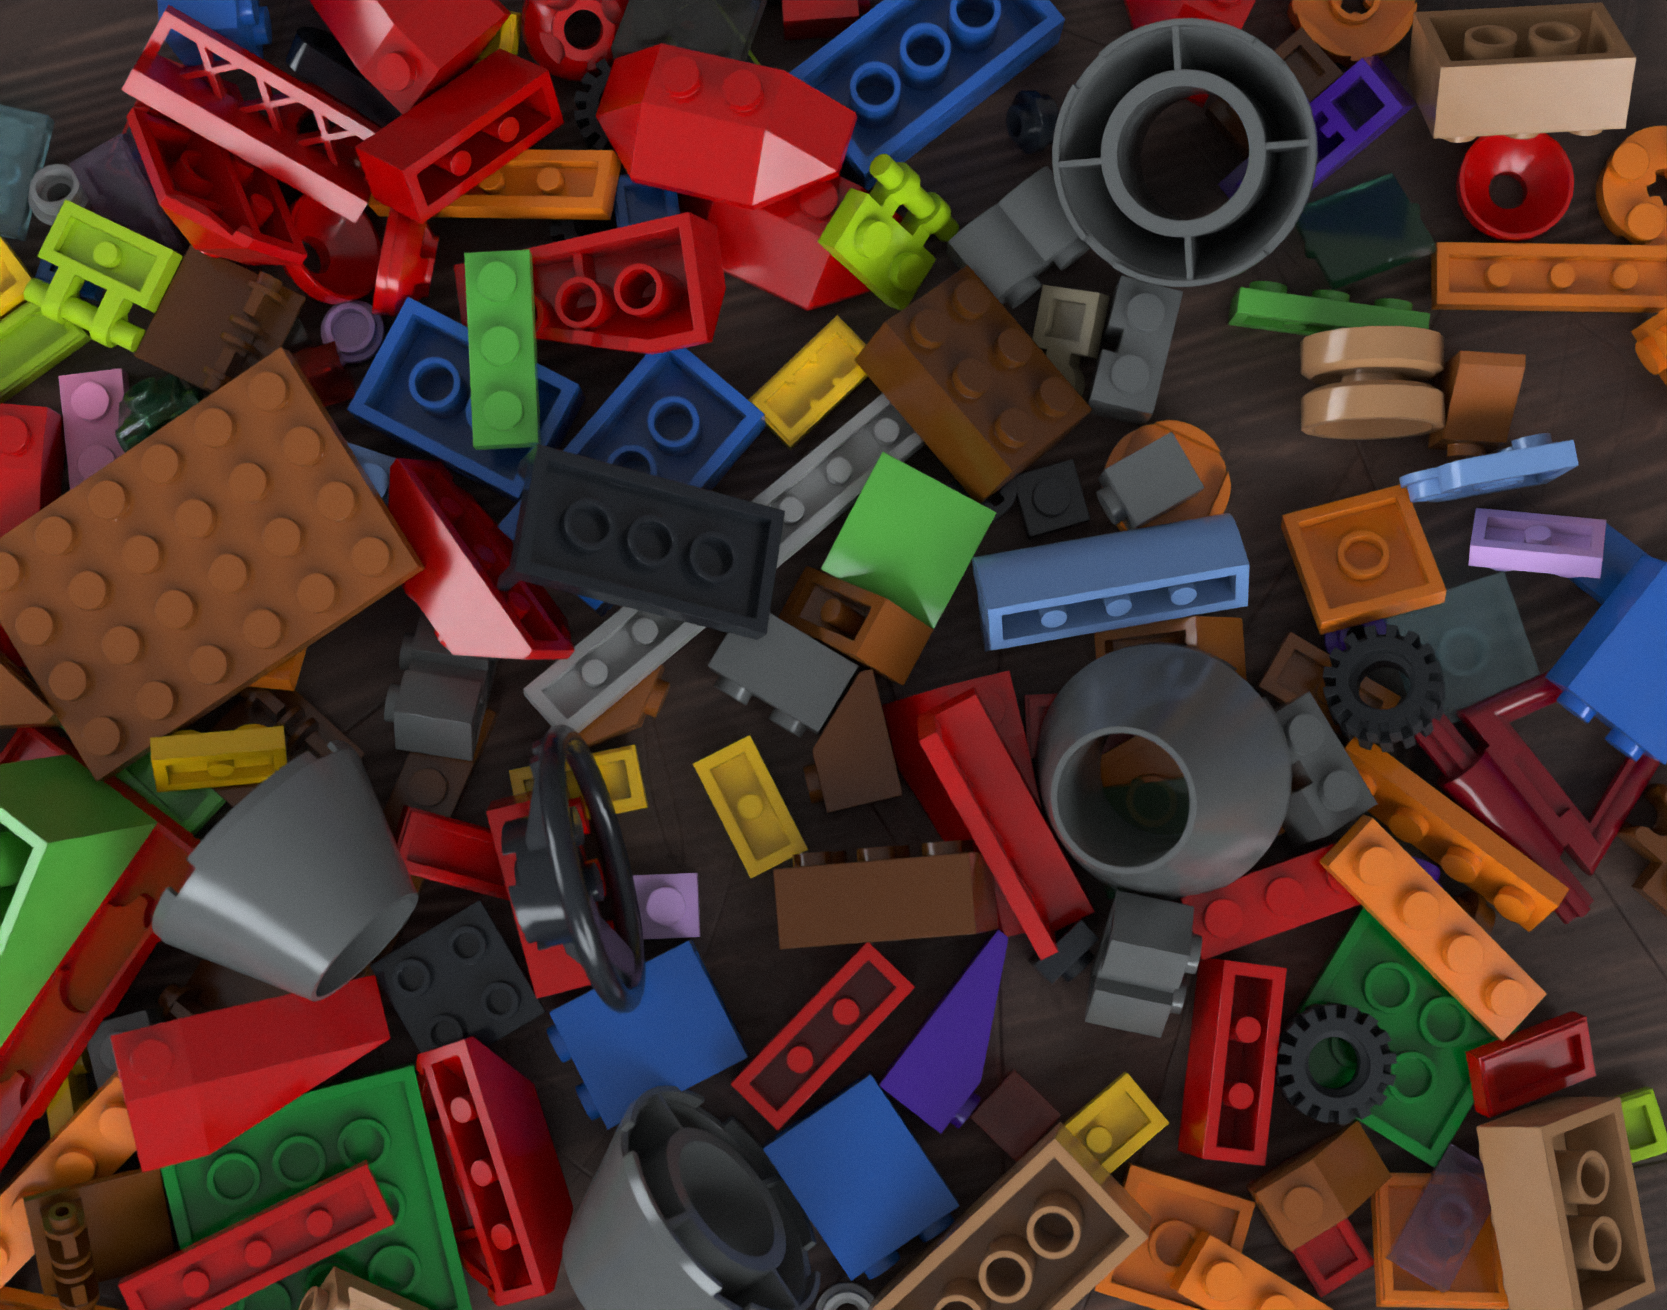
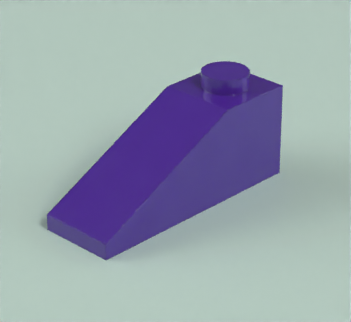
M1378 56L1361 58L1310 103L1316 124L1318 141L1317 166L1312 190L1365 149L1417 104ZM1249 157L1218 183L1229 199L1233 197L1244 179Z
M998 929L992 930L878 1079V1084L881 1088L940 1134L949 1123L953 1124L956 1128H960L981 1100V1097L974 1090L982 1078L1008 937Z

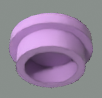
M355 300L353 302L336 304L329 309L321 324V338L326 349L338 360L346 363H361L369 360L379 351L385 339V325L381 316L372 314V306L361 300Z

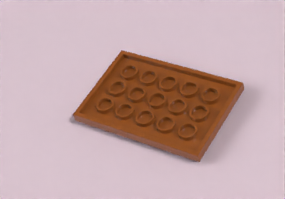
M280 347L0 538V624L48 703L59 714L57 718L96 781H107L151 752L150 738L171 736L176 731L184 730L424 570L425 567L291 352Z

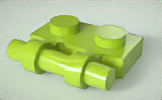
M881 154L874 158L869 167L870 174L877 179L871 192L868 194L850 188L817 242L887 306L901 311L909 305L936 260L923 247L928 237L934 234L940 241L947 242L958 233L959 225L951 217L950 206L935 192L927 193L920 186L921 180L919 175L904 162H895L888 154ZM903 204L908 209V212L899 224L892 216L899 205Z
M65 199L38 254L39 258L57 266L58 269L50 284L39 278L31 279L25 287L24 299L40 307L44 317L59 324L71 322L89 331L92 340L108 348L119 345L131 352H136L146 331L128 322V314L134 303L156 313L183 256L172 249ZM85 280L107 290L99 307L80 299L79 292Z

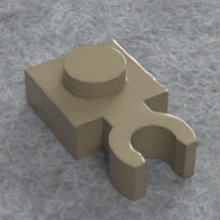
M1043 285L1032 340L1042 351H1046V356L1079 395L1082 396L1085 388V378L1079 368L1080 358L1098 359L1110 297L1098 292Z

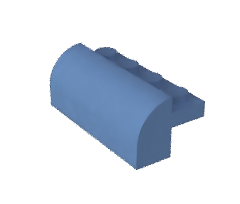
M1230 513L972 558V570L978 595L980 630L985 651L1248 606L1249 561L1238 527Z

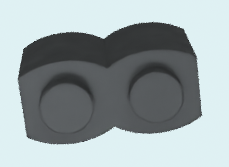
M1045 166L1014 188L999 203L983 212L948 241L946 254L959 270L969 265L1003 305L1007 302L1013 309L1025 302L1041 287V283L1037 279L1041 273L1055 264L1061 271L1065 270L1080 259L1090 249V246L1081 240L1066 217L1056 190L1054 174L1048 166Z

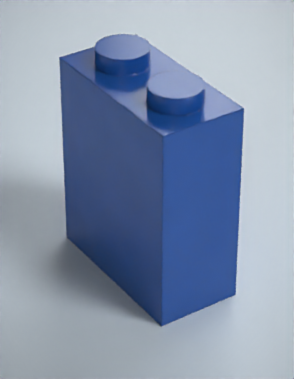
M1642 554L1545 677L1563 691L1556 701L1565 709L1587 724L1595 716L1611 730L1604 739L1625 756L1637 762L1644 754L1664 765L1667 763V562Z
M692 939L646 962L644 994L639 1006L632 1012L617 1013L610 1010L593 989L550 1011L549 1014L554 1025L546 1028L548 1037L560 1060L565 1063L572 1059L583 1080L581 1084L575 1086V1089L587 1115L592 1121L601 1117L607 1130L620 1124L630 1104L647 1090L658 1086H676L682 1092L749 1056V1051Z
M870 1070L768 1139L763 1145L764 1152L851 1281L863 1272L869 1280L879 1276L901 1259L896 1249L917 1235L923 1243L943 1232L955 1221L950 1212L960 1206L956 1196L887 1094L879 1086L878 1081Z

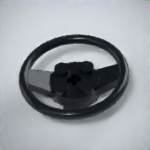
M555 725L544 734L542 739L533 742L532 745L535 757L530 759V768L534 777L529 816L505 821L502 828V856L516 852V861L514 863L516 885L508 887L510 898L519 925L529 944L537 942L538 951L563 945L566 953L583 966L592 987L601 1001L614 1012L630 1013L639 1006L644 994L646 962L640 910L626 846L607 786L591 750L581 735L573 728L566 725ZM566 762L581 790L596 833L610 888L617 933L599 915L595 903L604 900L602 878L595 862L585 864L579 846L585 843L584 830L578 810L575 806L569 807Z

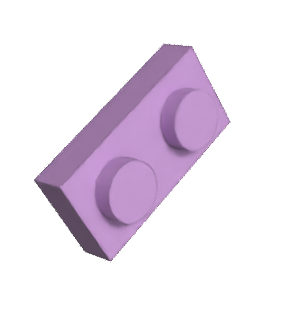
M1476 508L1468 566L1486 567L1502 572L1517 570L1555 574L1564 578L1589 577L1600 579L1606 520Z

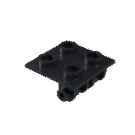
M482 900L475 902L370 965L420 1053L472 1036L487 1047L546 1012L540 999H536L533 987Z

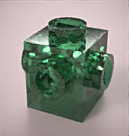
M168 374L158 381L154 377H150L136 383L123 395V401L119 402L118 429L115 430V435L121 448L126 453L205 398L195 386L186 389L179 378L172 374Z

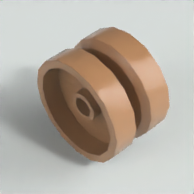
M1363 326L1318 332L1306 336L1300 342L1301 374L1315 384L1324 385L1314 388L1301 398V431L1307 435L1345 440L1393 439L1425 435L1440 431L1445 427V394L1430 384L1422 383L1432 379L1444 370V337L1439 332L1406 326Z

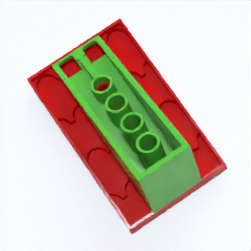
M51 727L18 728L0 754V1173L32 1122L42 1117L103 1019L114 1012L157 942L162 941L152 929L155 909L167 887L171 886L179 893L196 870L187 858L201 842L200 839L194 838L192 833L155 805L149 804L147 799L116 776L107 781H96L74 744L66 738L60 737L59 733Z

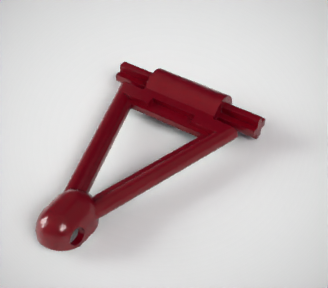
M1546 671L1456 711L1459 719L1480 744L1477 748L1472 749L1444 713L1440 721L1435 718L1432 720L1434 730L1426 738L1420 732L1414 735V738L1442 772L1437 784L1451 801L1569 888L1559 907L1554 910L1555 914L1564 924H1569L1576 917L1582 918L1591 910L1588 906L1594 900L1560 859V856L1565 850L1585 874L1592 876L1659 767L1660 762L1644 754L1637 762L1626 756L1589 819L1586 820L1510 725V722L1557 702L1556 699L1563 691L1545 677L1549 672Z

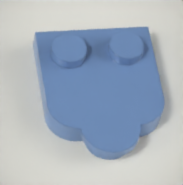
M1542 433L1511 441V447L1500 449L1495 454L1462 459L1436 468L1413 472L1399 477L1401 488H1408L1410 502L1429 501L1430 503L1547 484L1579 464L1574 440L1553 443L1551 433Z

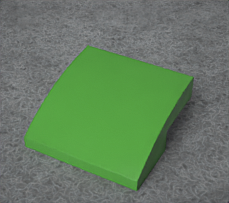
M882 452L833 544L821 571L887 598L934 629L997 512Z

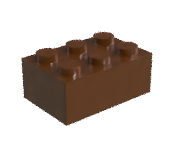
M969 265L885 321L854 359L972 499L980 504L1057 446L1092 411V408Z
M973 840L921 843L922 857L910 858L909 845L857 849L858 862L847 863L846 851L792 854L794 868L773 869L780 949L968 935L999 929L994 876L981 852H974Z

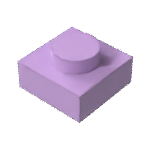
M698 873L633 875L644 939L701 937Z

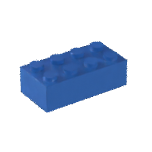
M883 0L793 69L790 74L856 112L857 121L842 168L854 183L868 191L877 182V179L869 171L870 164L875 157L881 154H888L895 162L907 161L1058 44L1065 18L1050 0Z
M687 348L653 355L646 354L563 451L711 491L766 428L765 414ZM521 500L497 526L513 543ZM576 595L600 617H603L613 606L612 603Z

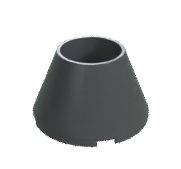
M1181 18L1158 21L1128 32L1107 45L1099 52L1100 55L1086 68L1076 84H1072L1060 109L1054 131L1052 147L1054 182L1062 208L1075 232L1082 241H1085L1116 270L1137 280L1155 285L1193 287L1212 284L1238 275L1258 264L1272 253L1293 229L1306 206L1315 179L1318 153L1316 124L1306 93L1296 75L1274 50L1256 37L1231 25L1206 19ZM1201 94L1217 95L1233 107L1243 122L1249 143L1248 166L1240 187L1225 205L1204 217L1186 220L1168 212L1151 195L1142 173V146L1151 124L1168 106L1189 96Z
M1158 642L1127 646L1112 651L1081 669L1060 690L1047 711L1040 729L1035 753L1036 785L1044 815L1060 844L1072 859L1089 874L1114 889L1161 900H1179V898L1188 895L1206 893L1226 887L1242 877L1260 860L1276 839L1283 825L1289 806L1292 785L1291 757L1286 736L1274 709L1266 697L1262 699L1254 688L1235 672L1237 668L1209 652L1175 643ZM1127 733L1149 739L1162 747L1176 761L1185 777L1190 796V813L1184 832L1177 834L1148 832L1134 826L1116 811L1105 793L1100 771L1102 751L1110 734Z
M343 740L330 741L327 747L333 753L320 759L315 758L309 751L299 755L251 791L207 834L187 858L196 870L179 893L171 886L167 887L155 909L152 929L164 943L311 1001H320L339 990L359 974L389 944L412 914L419 896L360 756L347 742Z
M658 1086L644 1092L626 1110L563 1242V1261L567 1276L575 1294L586 1310H806L814 1302L819 1290L821 1273L817 1270L811 1273L808 1250L817 1243L807 1214L764 1152L763 1145L732 1115L724 1122H721L711 1113L701 1108L699 1105L705 1102L704 1096L687 1089L681 1092L676 1086Z

